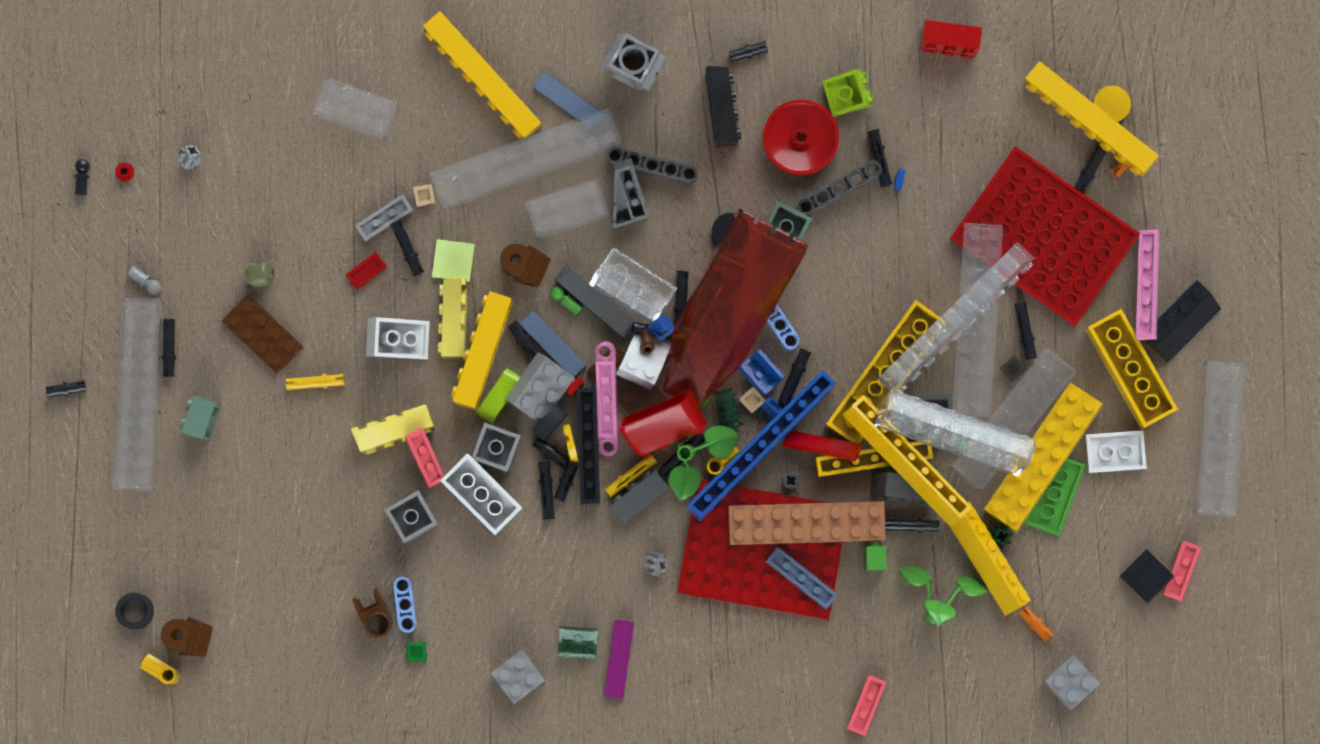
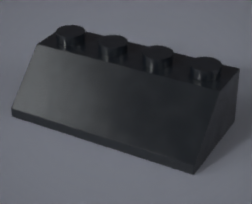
M706 66L705 78L715 148L738 145V140L741 139L740 128H736V121H739L738 110H734L733 102H736L735 91H731L730 85L734 84L733 73H729L728 67Z
M1196 280L1157 318V339L1145 341L1168 363L1221 308L1213 295Z

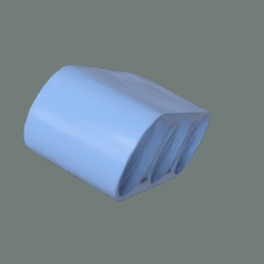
M773 300L765 301L760 309L762 317L781 346L787 351L795 350L799 344L797 333L778 304ZM766 305H772L775 309V312L773 314H767L764 311V307ZM782 321L785 324V328L783 330L776 329L775 322ZM793 337L795 345L788 346L785 343V339Z
M399 577L395 580L393 586L398 625L401 631L410 633L417 627L412 582L408 578ZM401 580H405L408 583V588L405 591L398 589V583ZM404 599L410 601V608L408 610H402L400 607V603ZM407 618L413 622L412 628L408 630L403 627V621Z

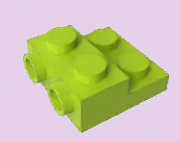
M855 69L822 81L834 118L872 106L873 95L870 90L867 91L865 83H868V78L865 72Z

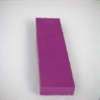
M615 619L604 694L606 697L624 698L634 622Z

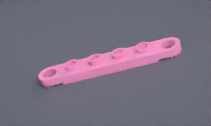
M604 341L598 344L595 350L599 451L604 456L609 457L613 456L619 449L616 350L611 342ZM602 346L610 348L609 356L605 357L601 354ZM607 441L612 442L614 446L611 452L604 449V443Z

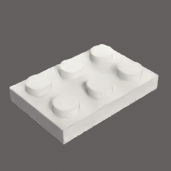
M1143 430L1085 435L1088 473L1147 469Z

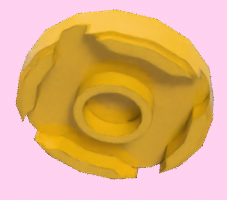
M1115 85L1105 86L1094 96L1093 103L1116 122L1125 119L1130 112V97L1121 87Z
M570 424L563 425L562 428L570 460L572 463L577 462L578 456Z

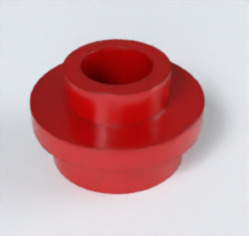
M120 163L115 169V175L120 181L127 182L134 177L135 170L129 163ZM123 169L128 170L126 175H122L121 171Z

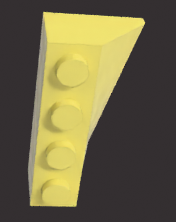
M466 278L445 279L443 285L440 284V296H443V304H439V315H442V323H439L438 332L442 334V342H438V353H441L442 358H464L466 352L468 289Z
M427 405L403 411L399 416L391 415L382 419V422L373 421L367 423L360 430L358 427L352 428L351 430L360 452H365L366 455L377 452L376 448L384 446V448H389L395 445V441L401 439L402 442H405L404 436L419 428H423L425 434L432 432L431 428H434V424Z

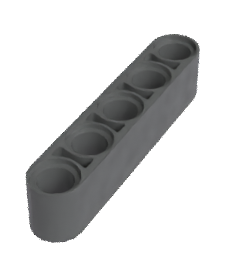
M612 147L607 151V162L611 166L614 163L636 157L639 160V163L634 166L637 173L686 185L694 184L697 180L698 171L692 165L619 147ZM615 152L619 153L621 157L618 161H613L610 159V155ZM649 162H655L657 164V168L655 170H649L647 168V164ZM669 166H673L676 169V172L672 175L667 174L665 171ZM692 171L695 176L692 179H686L684 173Z
M873 160L861 165L802 198L797 204L798 211L807 216L815 214L879 178L882 174L881 165ZM871 165H876L879 168L875 175L868 173V168ZM858 174L862 177L859 184L851 182L853 175ZM837 184L845 186L843 193L835 192L834 188ZM821 193L828 195V200L825 203L818 201V196ZM808 202L811 204L809 212L801 210L803 203Z
M566 265L554 278L556 283L622 339L625 340L630 335L634 321L573 269Z

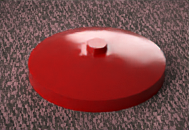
M798 99L780 105L770 114L763 130V146L769 160L781 171L795 176H807L824 169L834 158L839 144V130L834 117L825 107L810 100Z

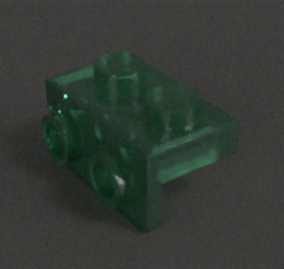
M560 626L559 656L565 658L582 657L583 659L596 658L598 629Z

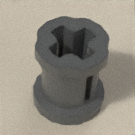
M788 472L782 478V485L785 489L793 490L800 483L799 476L794 472ZM786 477H794L795 485H787L786 482L788 481V479Z

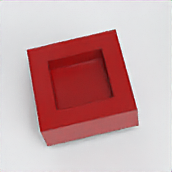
M580 377L574 378L566 392L572 397L577 392V388H581L585 382Z

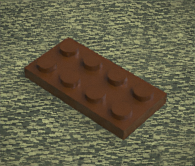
M249 294L222 320L276 374L303 348Z
M615 344L617 372L625 353ZM609 350L603 356H609L611 351ZM596 363L588 369V372L595 379ZM616 375L617 402L629 415L667 400L655 385L650 391Z

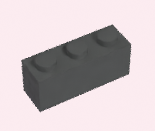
M648 471L641 477L643 479L642 482L638 485L633 483L626 489L627 493L624 496L619 494L611 500L612 505L610 508L624 525L670 490L656 471L653 473Z

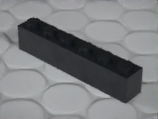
M577 388L581 505H600L596 388Z

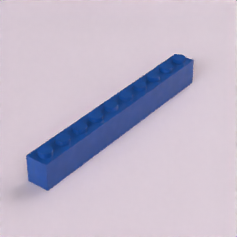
M822 370L687 505L686 509L701 522L834 389L836 382Z

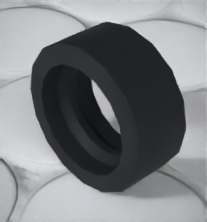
M556 404L533 428V432L542 440H545L567 417L568 413Z
M128 593L118 601L115 608L118 622L126 628L141 629L151 622L154 615V606L146 595ZM131 600H139L146 607L145 617L139 622H130L124 616V606Z

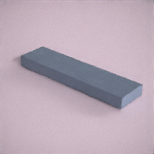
M545 72L533 87L594 132L606 118L604 114Z
M534 311L519 323L561 368L571 376L575 377L586 367V364Z
M778 546L765 561L824 609H827L838 595Z

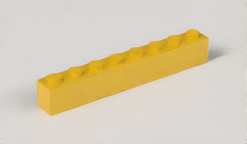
M441 11L423 25L425 30L423 34L429 41L434 40L437 43L436 48L442 55L447 54L450 58L449 63L455 69L459 68L463 72L461 76L467 83L472 82L476 86L474 90L480 97L483 95L488 100L486 102L493 111L497 110L501 114L499 118L506 125L509 123L514 128L512 132L518 139L522 137L526 141L542 126L540 120Z
M1039 61L1026 76L1024 83L1030 92L1038 93L1044 103L1053 105L1059 115H1065L1070 119V123L1073 126L1082 128L1088 138L1097 140L1103 150L1111 151L1115 155V159L1122 164L1126 163L1130 166V171L1138 176L1140 174L1143 177L1158 160L1159 155L1042 62Z
M864 395L843 414L848 422L950 527L972 508Z

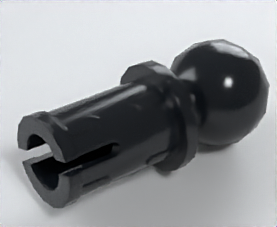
M79 159L75 163V169L78 172L77 175H74L76 178L75 195L85 196L87 195V180L90 178L86 173L90 170V163L86 159Z

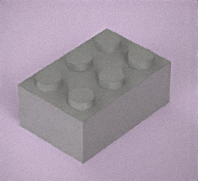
M537 353L505 400L538 423L556 405L574 380V377L548 357Z

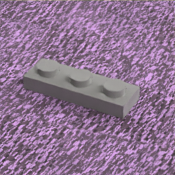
M402 194L356 224L355 227L365 242L390 227L391 223L402 219L414 210Z

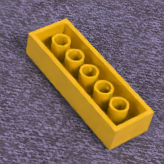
M489 291L488 295L484 296L482 301V308L484 309L482 314H478L475 323L478 326L476 332L472 331L469 340L470 344H472L470 350L466 349L463 358L465 362L464 368L460 367L457 375L459 380L458 386H454L451 393L453 402L456 405L477 411L513 305L512 298Z
M1122 309L1085 329L1140 429H1144L1178 410L1141 342L1137 340L1136 334Z

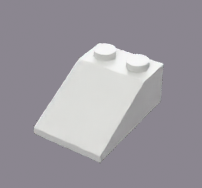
M379 317L368 318L366 356L428 360L430 321Z
M634 334L616 375L651 391L666 360L673 339L670 341L665 338L661 341L657 337H653L655 349L652 353L645 354L640 349L641 335Z

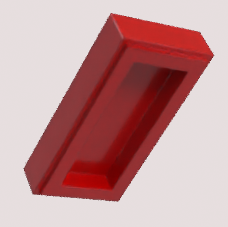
M374 252L348 272L346 277L358 291L384 271L387 266L379 255Z

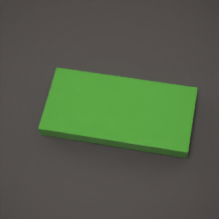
M1068 458L1024 524L1060 537L1085 464Z

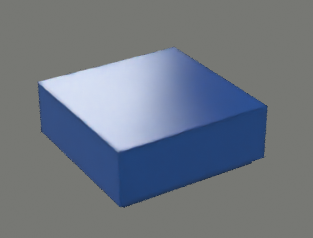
M899 169L897 171L893 186L894 191H901L906 170Z

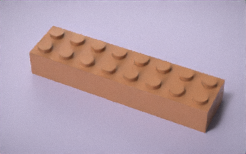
M884 501L728 506L729 545L886 540Z

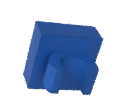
M664 315L651 322L647 330L662 341L673 332L675 327L670 324L671 319Z
M770 396L760 406L762 409L759 411V414L767 412L769 417L766 421L769 422L784 408Z

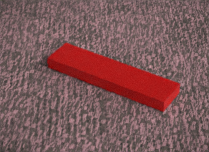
M793 430L783 441V447L852 461H856L862 450V444Z

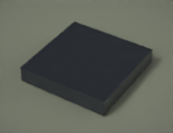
M1147 549L1120 575V578L1147 604L1175 577Z

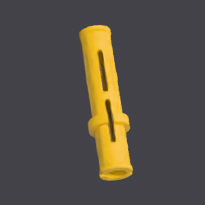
M322 374V376L286 378V389L289 391L345 386L344 374Z
M651 454L625 474L619 475L617 480L604 488L605 491L613 498V496L624 488L627 489L630 483L657 464V461Z

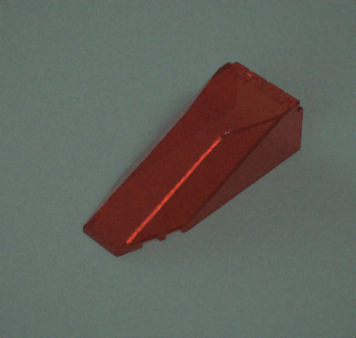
M742 209L734 212L672 332L663 392L674 397L692 390L699 407L742 366L802 261L808 244L796 237H793L791 242H788L790 234L779 228H776L774 233H771L773 225L760 218L757 224H754L756 216Z

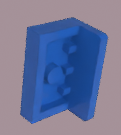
M760 349L737 368L762 397L784 379L780 369L775 367L768 356Z

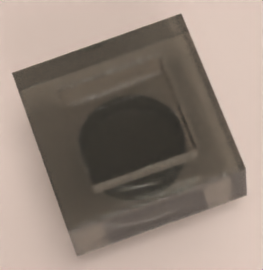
M1015 355L999 368L1011 383L1027 370Z

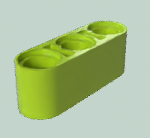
M507 368L480 405L476 414L490 424H493L508 403L505 398L520 376Z

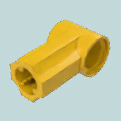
M735 446L733 451L726 457L718 458L714 456L706 463V473L712 477L717 476L740 451ZM710 463H717L719 471L712 472L709 467Z
M150 653L141 663V669L158 678L162 683L175 684L180 678V673L176 668L169 666ZM169 670L173 672V678L170 681L165 678V674Z

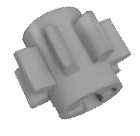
M186 145L184 149L180 148L177 154L179 156L177 161L186 169H193L195 165L199 166L202 160L199 150L191 145Z
M652 552L651 555L646 556L644 559V568L647 569L646 573L659 577L660 573L665 572L668 566L667 560L664 559L665 555Z

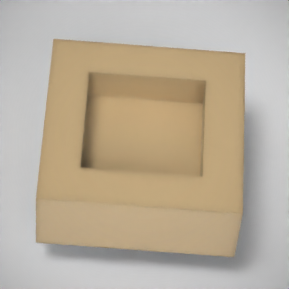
M432 184L413 187L417 207L436 203Z
M754 387L739 399L751 414L766 401Z

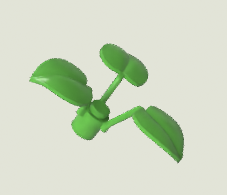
M714 426L705 432L704 438L707 444L694 448L691 445L682 446L681 442L678 443L677 456L680 460L684 461L686 467L677 466L669 475L670 486L678 500L681 501L692 496L701 484L700 471L696 468H690L688 460L695 456V451L709 447V452L713 456L718 458L726 457L733 451L739 436L736 431L726 426Z
M906 566L898 570L903 579L915 586L926 585L927 601L924 603V608L927 612L925 619L937 626L955 617L956 611L949 603L958 591L962 590L964 594L969 596H980L988 591L978 580L968 576H961L956 580L958 587H956L948 600L942 603L938 600H931L929 582L932 581L933 577L928 571L916 566Z

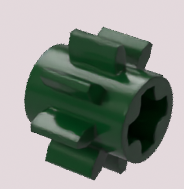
M997 525V531L991 529L990 532L993 533L992 538L996 544H1000L1003 549L1004 543L1011 544V541L1008 539L1013 534H1008V526L1001 529V526ZM999 531L1001 532V534H1005V538L1002 539V542L1000 539L996 538V536L999 535Z

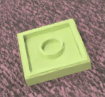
M437 239L432 278H466L467 282H470L475 244Z

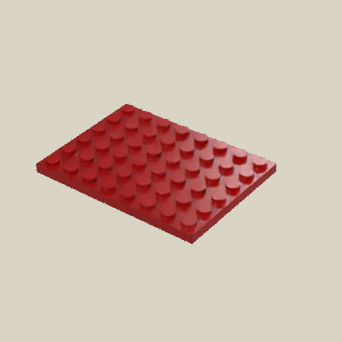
M1015 146L950 237V240L1075 327L1141 233Z
M701 480V484H700L699 488L697 489V491L695 492L694 498H695L711 481ZM736 486L701 522L691 513L677 593L829 620L832 603L827 609H824L765 561L778 546L834 591L843 542L729 545L728 506L830 502Z

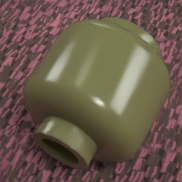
M268 262L251 263L248 269L245 270V278L252 287L269 286L272 283V279L275 278V270Z

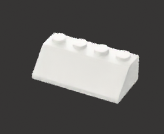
M468 453L440 480L494 535L522 509Z

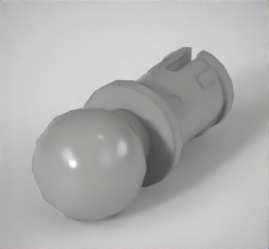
M133 266L127 273V276L139 283L141 288L146 286L149 294L156 295L161 291V284L156 280H149L151 276L144 274L136 266Z

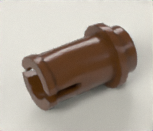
M645 329L641 332L640 349L643 353L650 354L655 349V344L653 342V334Z

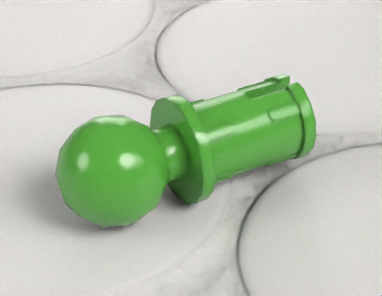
M555 286L551 289V297L556 301L561 300V306L564 305L575 316L581 312L583 306L575 301L571 294L566 296L563 287Z

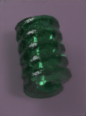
M734 388L719 390L713 393L714 396L719 397L715 400V403L721 404L716 408L717 411L722 412L718 415V418L724 419L719 425L731 429L744 425V422H738L742 415L736 414L737 411L741 410V407H735L739 400L733 399L734 396L738 395V392H732Z

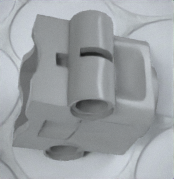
M618 33L610 48L611 51H608L600 67L609 72L614 79L637 91L643 90L649 93L657 79L656 74L660 73L667 58L660 54L658 49L641 42L627 33L625 35ZM636 57L642 60L644 65L639 70L632 71L624 66V62L629 58Z

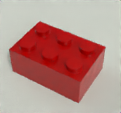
M925 20L922 26L919 50H923V53L926 54L940 52L943 56L947 57L961 55L963 59H972V57H976L980 50L982 27Z

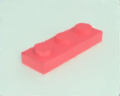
M419 428L405 435L406 442L426 486L430 488L440 483L444 474L424 429Z
M1184 540L1181 542L1171 569V573L1175 577L1165 586L1162 595L1182 601L1201 547Z
M868 675L847 729L863 736L866 735L887 682Z

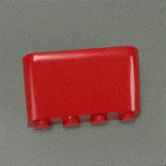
M688 390L623 417L618 425V429L637 456L642 455V457H646L655 449L663 450L669 447L670 443L675 441L680 443L686 440L687 436L702 434L707 426V421L692 390Z

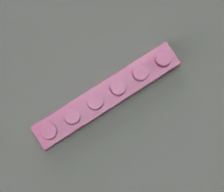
M1158 229L1139 231L1141 234L1139 235L1137 340L1157 339L1160 235Z

